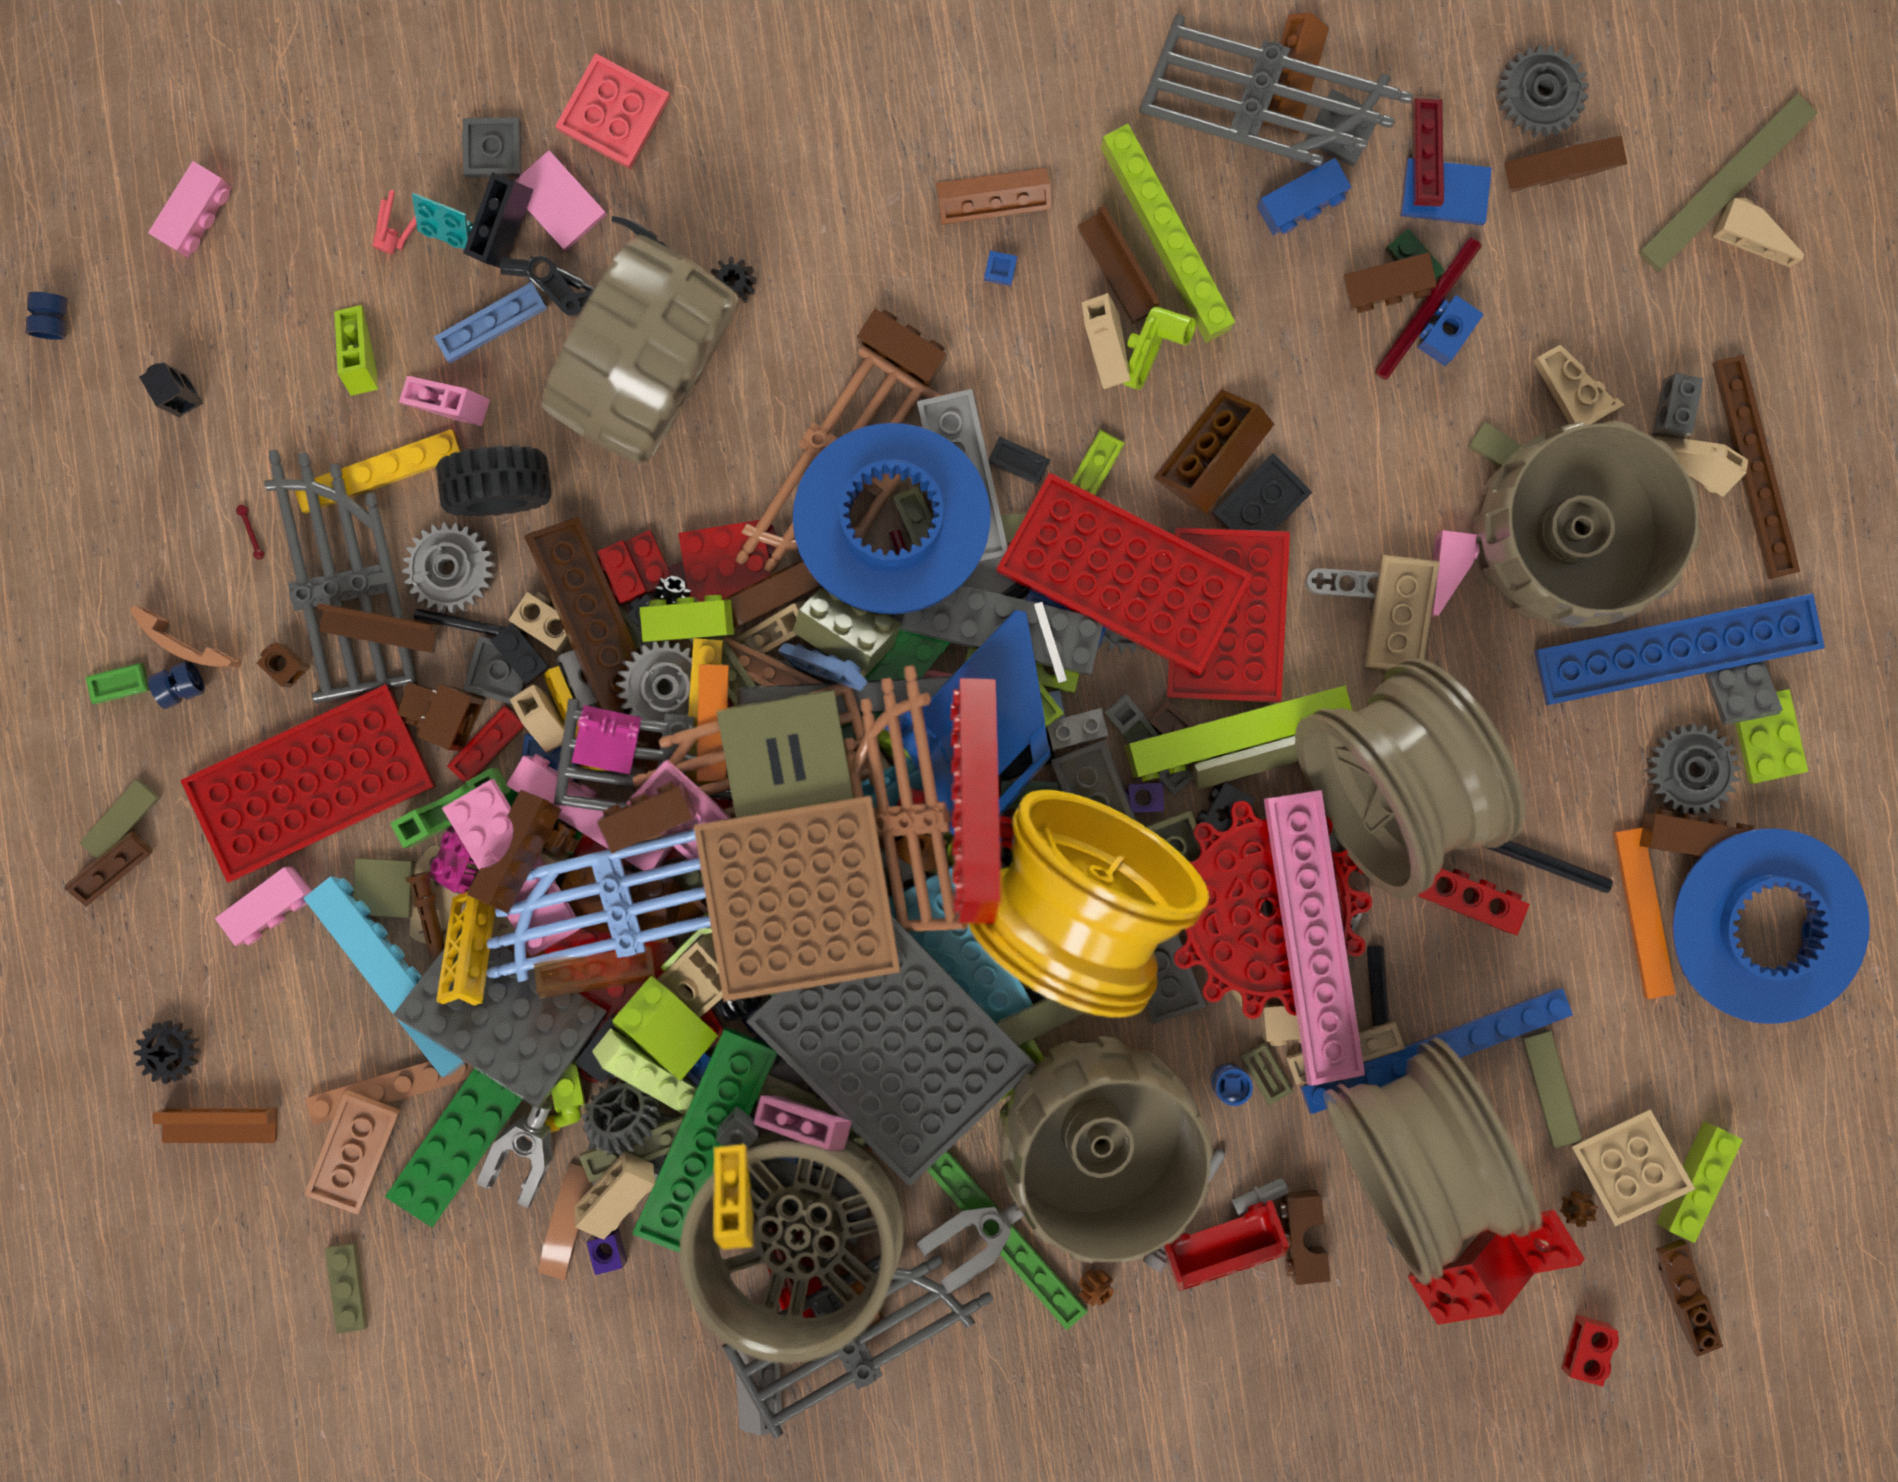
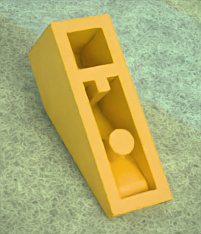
M745 1145L715 1148L714 1239L722 1250L753 1247V1215Z

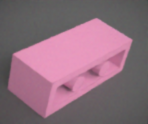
M192 161L148 233L189 258L190 254L199 247L200 238L205 230L214 223L215 214L220 206L227 202L232 187L219 176Z
M294 866L284 867L215 919L235 946L241 944L249 946L262 937L260 932L267 927L272 929L285 920L283 915L290 910L295 912L304 907L307 903L303 898L312 890Z
M766 1095L760 1097L753 1124L806 1144L816 1145L830 1151L845 1149L852 1121L779 1095Z

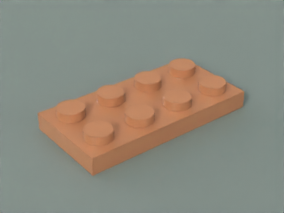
M346 1090L339 1103L304 1196L358 1215L363 1207L401 1110Z

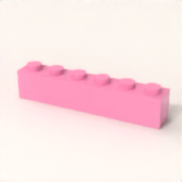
M535 754L534 757L523 756L506 785L518 793L520 790H523L554 804L558 771L549 767L550 761L538 754ZM569 778L567 795L601 799L596 796L598 791L584 783L580 786L572 781L573 778ZM556 805L562 809L558 818L609 849L597 823V820L604 816L602 811ZM673 846L659 851L654 850L625 857L624 859L643 871L662 866Z

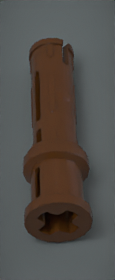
M431 871L405 877V879L411 886L414 898L411 902L414 908L418 909L430 959H435L445 948V942L435 906L436 899L438 898L437 894H433L429 878L432 874Z

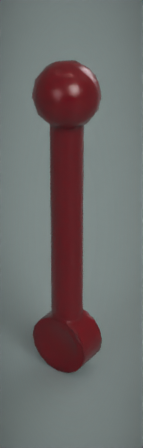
M239 505L236 508V513L243 519L254 549L253 557L256 560H262L265 554L259 548L248 519L249 509L244 505Z

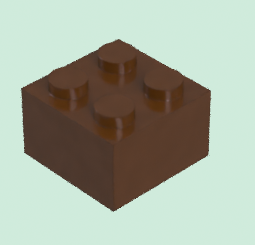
M439 684L438 688L435 687L430 694L428 702L431 705L427 714H423L418 722L417 729L419 732L417 737L447 750L461 751L467 744L485 699L454 686Z

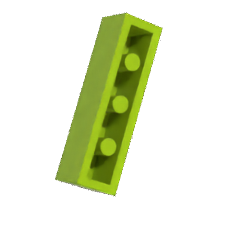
M1703 1121L1683 1164V1168L1695 1190L1665 1203L1656 1223L1666 1230L1695 1243L1743 1139Z

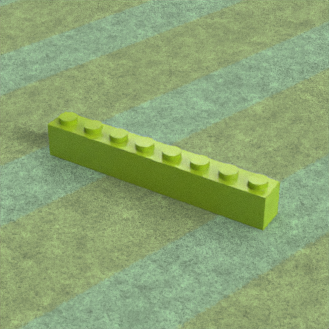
M1129 124L1103 136L1101 150L1191 317L1196 320V326L1205 343L1230 331L1235 324V320Z
M1345 685L1126 744L1124 747L1133 778L1141 777L1142 781L1158 778L1159 771L1168 769L1169 774L1186 770L1185 764L1199 763L1221 754L1224 756L1239 752L1243 748L1249 747L1250 749L1264 745L1269 741L1293 737L1292 735H1295L1296 727L1300 720L1319 709L1334 710L1344 708L1353 710Z

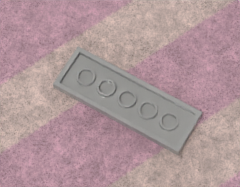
M972 389L917 401L922 427L943 436L961 449L974 464L984 482L990 503L991 520L988 542L979 562L1003 557L1008 546Z

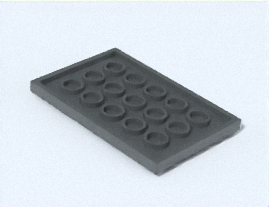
M461 928V930L459 931V933L457 934V939H458V937L460 936V934L462 933V928ZM504 946L490 948L487 969L515 962V953ZM443 949L394 1012L395 1018L537 1109H540L603 1021L607 1011L539 968L528 970L529 979L521 982L517 981L516 973L502 975L497 978H489L486 974L483 1001L475 1006L461 999L441 1004L436 1002L444 955ZM458 954L453 960V965L458 959ZM454 980L449 986V991L453 990Z

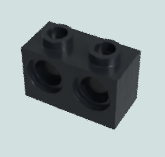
M164 362L151 365L146 369V373L139 376L155 406L177 417H181L203 404L188 376Z

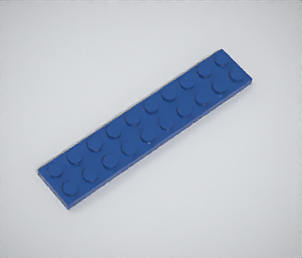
M1811 593L1534 650L1545 705H1552L1824 649L1825 646L1814 595Z

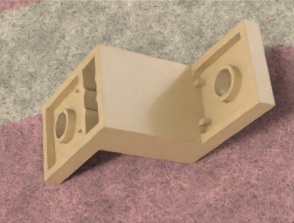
M712 933L705 934L656 979L699 1018L723 998ZM685 984L692 989L693 993L686 989Z

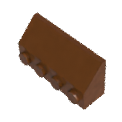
M1221 389L1154 478L1185 503L1207 514L1275 424L1260 405Z
M592 866L566 872L561 891L596 883ZM624 871L625 875H629V874H634V873H636V872ZM662 878L629 886L633 903L685 891L672 878ZM600 894L567 901L576 917L604 911ZM681 904L637 914L640 930L645 931L676 923ZM608 922L581 928L611 934ZM672 936L653 940V942L670 944Z

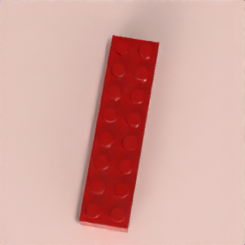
M960 678L958 689H953L952 703L950 705V721H953V729H951L950 746L953 747L951 773L954 774L953 783L951 784V800L954 801L951 826L954 828L952 856H955V863L952 867V884H955L952 910L953 912H958V923L995 924L1001 903L996 679Z

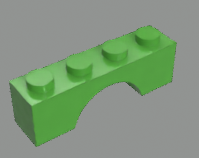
M490 768L466 781L464 785L445 797L415 809L391 822L390 824L402 847H414L451 827L452 824L442 808L493 778L506 797L510 788L506 785L507 783L501 771L497 768Z

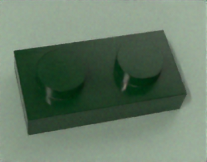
M1409 228L1385 248L1394 261L1429 252ZM1430 254L1436 279L1445 270Z

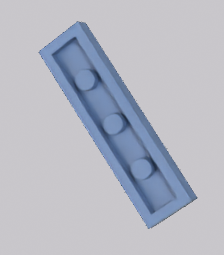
M530 282L434 336L446 360L451 364L548 308L533 282Z
M784 642L778 650L794 668L859 691L867 683L860 674L861 669L850 660L843 662L834 655L830 654L828 657L816 649L810 651L801 644L794 646Z

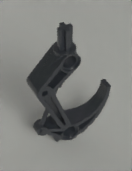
M612 216V223L627 227L636 235L645 236L667 247L663 241H658V236L655 233L646 230L642 225L622 217ZM530 256L529 260L501 257V275L528 277L529 282H534L551 298L562 312L570 317H579L595 288L583 283L584 279L556 266L547 257ZM541 263H548L550 267L549 274L544 278H539L536 274L537 266ZM571 286L578 290H580V288H583L587 291L575 293Z

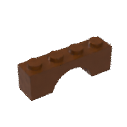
M520 790L507 815L513 825V838L509 849L498 862L489 867L479 869L467 895L509 914L562 809L542 797Z

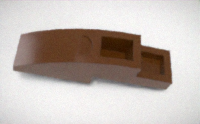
M1679 1239L1656 1248L1661 1267L1658 1269L1663 1284L1694 1355L1698 1357L1722 1348L1723 1344L1709 1299L1702 1292L1688 1244L1683 1239Z

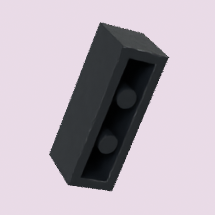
M492 172L463 254L500 268L501 257L509 258L534 189Z

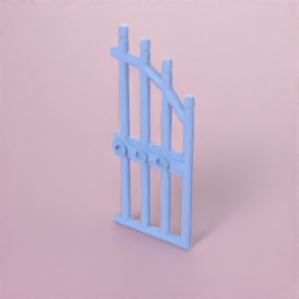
M694 829L638 842L612 854L610 850H605L536 867L535 869L532 868L526 881L535 880L536 878L541 879L527 899L514 902L509 914L495 909L497 917L521 913L515 932L504 934L501 937H492L487 940L488 948H499L502 945L514 944L515 962L487 969V976L489 978H497L502 975L516 973L517 981L521 982L529 979L528 970L611 950H616L617 958L627 957L645 952L644 942L711 927L708 915L641 931L636 916L637 914L706 898L704 887L633 903L629 891V886L700 870L699 858L625 875L621 858L695 841ZM592 866L596 883L544 895L558 874ZM600 894L604 911L528 929L534 909ZM608 922L612 936L611 939L526 959V941Z

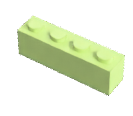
M610 1029L592 1051L602 1068L680 1113L685 1114L697 1089V1086L686 1075L680 1082L631 1040Z

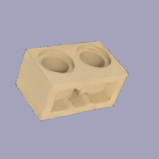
M526 592L509 618V621L553 650L562 653L569 639L565 630L559 635L552 633V625L560 620L556 609L550 606L552 600L540 592H537L536 595ZM538 605L540 615L538 618L531 620L528 616V611L532 606Z

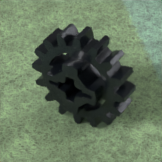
M172 1020L163 1022V1025L160 1022L152 1025V1029L144 1030L142 1033L145 1038L136 1040L141 1049L134 1051V1055L141 1056V1060L135 1063L136 1066L144 1065L145 1067L142 1075L145 1076L151 1073L152 1082L162 1078V1083L167 1084L172 1079L176 1082L183 1079V1075L191 1074L192 1070L189 1066L197 1065L199 1062L193 1056L201 1052L200 1049L194 1048L193 1045L199 1039H191L189 1037L193 1030L190 1028L183 1031V1023H176L173 1026ZM157 1037V1043L152 1046L153 1041ZM165 1051H170V1053L175 1054L170 1055L169 1053H165ZM183 1058L181 1064L178 1066V1060Z

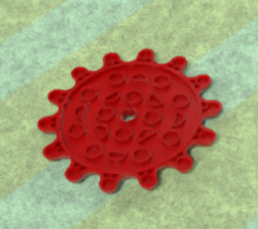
M1237 801L1231 808L1232 825L1227 831L1219 832L1206 822L1199 823L1194 828V838L1200 845V855L1190 864L1204 881L1209 898L1197 922L1188 928H1183L1187 933V939L1185 944L1175 952L1174 963L1181 969H1188L1194 965H1201L1206 969L1208 977L1202 989V994L1209 1002H1218L1225 993L1234 990L1240 993L1242 997V1012L1247 1018L1256 1019L1260 1017L1265 1002L1272 997H1277L1283 1002L1287 1013L1297 1016L1267 819H1258L1253 814L1249 803ZM1326 816L1328 835H1330L1333 830V823ZM1331 850L1346 953L1357 957L1364 953L1366 943L1362 937L1352 931L1351 920L1354 915L1370 910L1373 901L1367 892L1354 891L1350 888L1348 877L1357 868V865L1348 856V851L1344 850L1336 853ZM1265 900H1269L1273 905V910L1268 916H1264L1260 912L1261 905Z

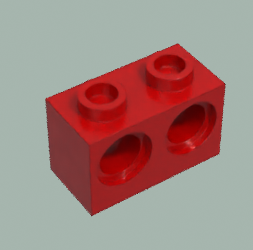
M1576 1314L1561 1369L1570 1378L1603 1387L1605 1379H1608L1611 1373L1610 1361L1613 1351H1616L1619 1344V1331L1609 1323ZM1600 1332L1601 1336L1599 1340L1596 1342H1591L1592 1336L1595 1333ZM1593 1360L1591 1368L1584 1370L1585 1363Z

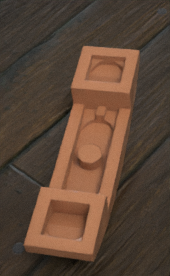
M135 605L131 607L130 611L144 632L170 653L190 662L219 668H239L242 664L218 649L206 647L203 653L197 651L164 632L169 621L144 607Z
M573 1162L569 1164L545 1238L538 1273L565 1280L574 1253L573 1248L579 1231L578 1228H575L574 1206L593 1186L592 1182H589L583 1165Z

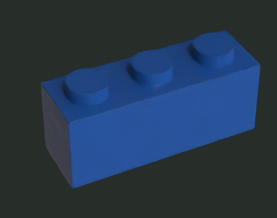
M1336 158L1262 197L1257 208L1272 235L1282 232L1284 235L1298 226L1297 222L1304 218L1310 221L1322 213L1321 209L1331 205L1334 208L1347 199L1346 195L1351 189V185Z

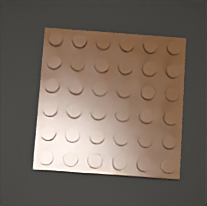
M871 795L694 825L724 1001L900 972Z

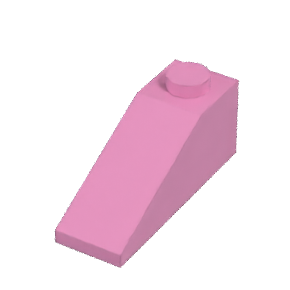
M407 376L399 403L477 426H482L490 399L466 388Z
M1445 530L1436 534L1433 561H1439L1440 564L1431 618L1441 613L1474 563V559H1477L1479 554V543L1476 542L1477 534Z

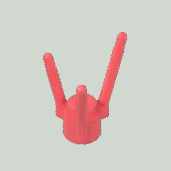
M390 190L387 202L385 199H382L380 203L372 247L394 255L395 249H403L405 241L417 224L414 216L400 238L397 237L398 231L388 227L395 195L394 190Z

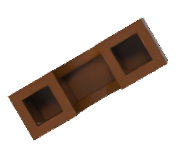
M1316 1190L1289 1192L1282 1196L1283 1202H1279L1281 1220L1285 1219L1286 1230H1284L1289 1244V1259H1285L1287 1276H1291L1296 1285L1331 1282L1328 1253L1322 1246L1309 1247L1303 1243L1304 1233L1309 1227L1324 1224L1321 1195Z

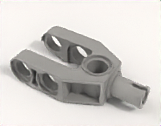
M548 1100L545 1106L540 1107V1109L533 1106L528 1117L524 1115L498 1136L492 1144L476 1184L486 1189L492 1188L511 1149L517 1155L527 1157L532 1161L531 1165L533 1167L522 1183L521 1188L523 1190L517 1199V1204L526 1208L530 1207L553 1158L550 1127L544 1125L547 1115L552 1108V1104Z
M1015 1201L1001 1211L995 1207L962 1211L917 1243L923 1255L926 1256L942 1243L946 1244L952 1236L965 1227L974 1225L980 1237L988 1245L985 1250L941 1280L948 1294L996 1262L1011 1234V1225L1024 1216L1021 1210L1017 1211L1019 1207ZM988 1221H994L999 1225V1231L994 1236H988L983 1232V1226Z

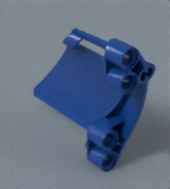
M1015 610L931 698L930 704L922 707L937 800L939 802H946L950 819L952 810H954V801L951 800V784L953 783L954 774L951 773L953 747L950 746L951 729H953V721H950V705L952 703L953 689H958L960 678L996 679L998 776L1029 744L1031 746L1033 764L1000 797L999 818L1050 758L1027 613ZM907 711L898 715L903 746L921 773L911 712ZM887 725L885 729L889 732V727ZM949 822L950 832L954 835V828H952L951 822Z

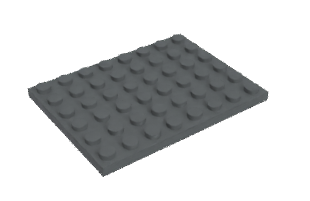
M891 915L900 972L778 992L775 996L768 998L746 1022L841 1118L852 1121L850 1127L910 1187L1028 1074L1036 1064Z

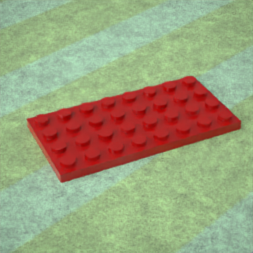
M1050 472L996 569V572L1076 613L1093 619L1102 624L1103 627L1199 676L1252 577V574Z
M388 684L180 780L227 883L238 880L436 787L407 723H405V718L397 715L399 705Z

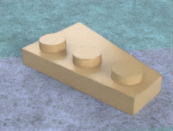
M1561 345L1533 360L1569 424L1582 422L1585 425H1590L1624 406L1618 398L1614 399L1605 391L1606 387L1600 381L1595 382L1585 372V367Z

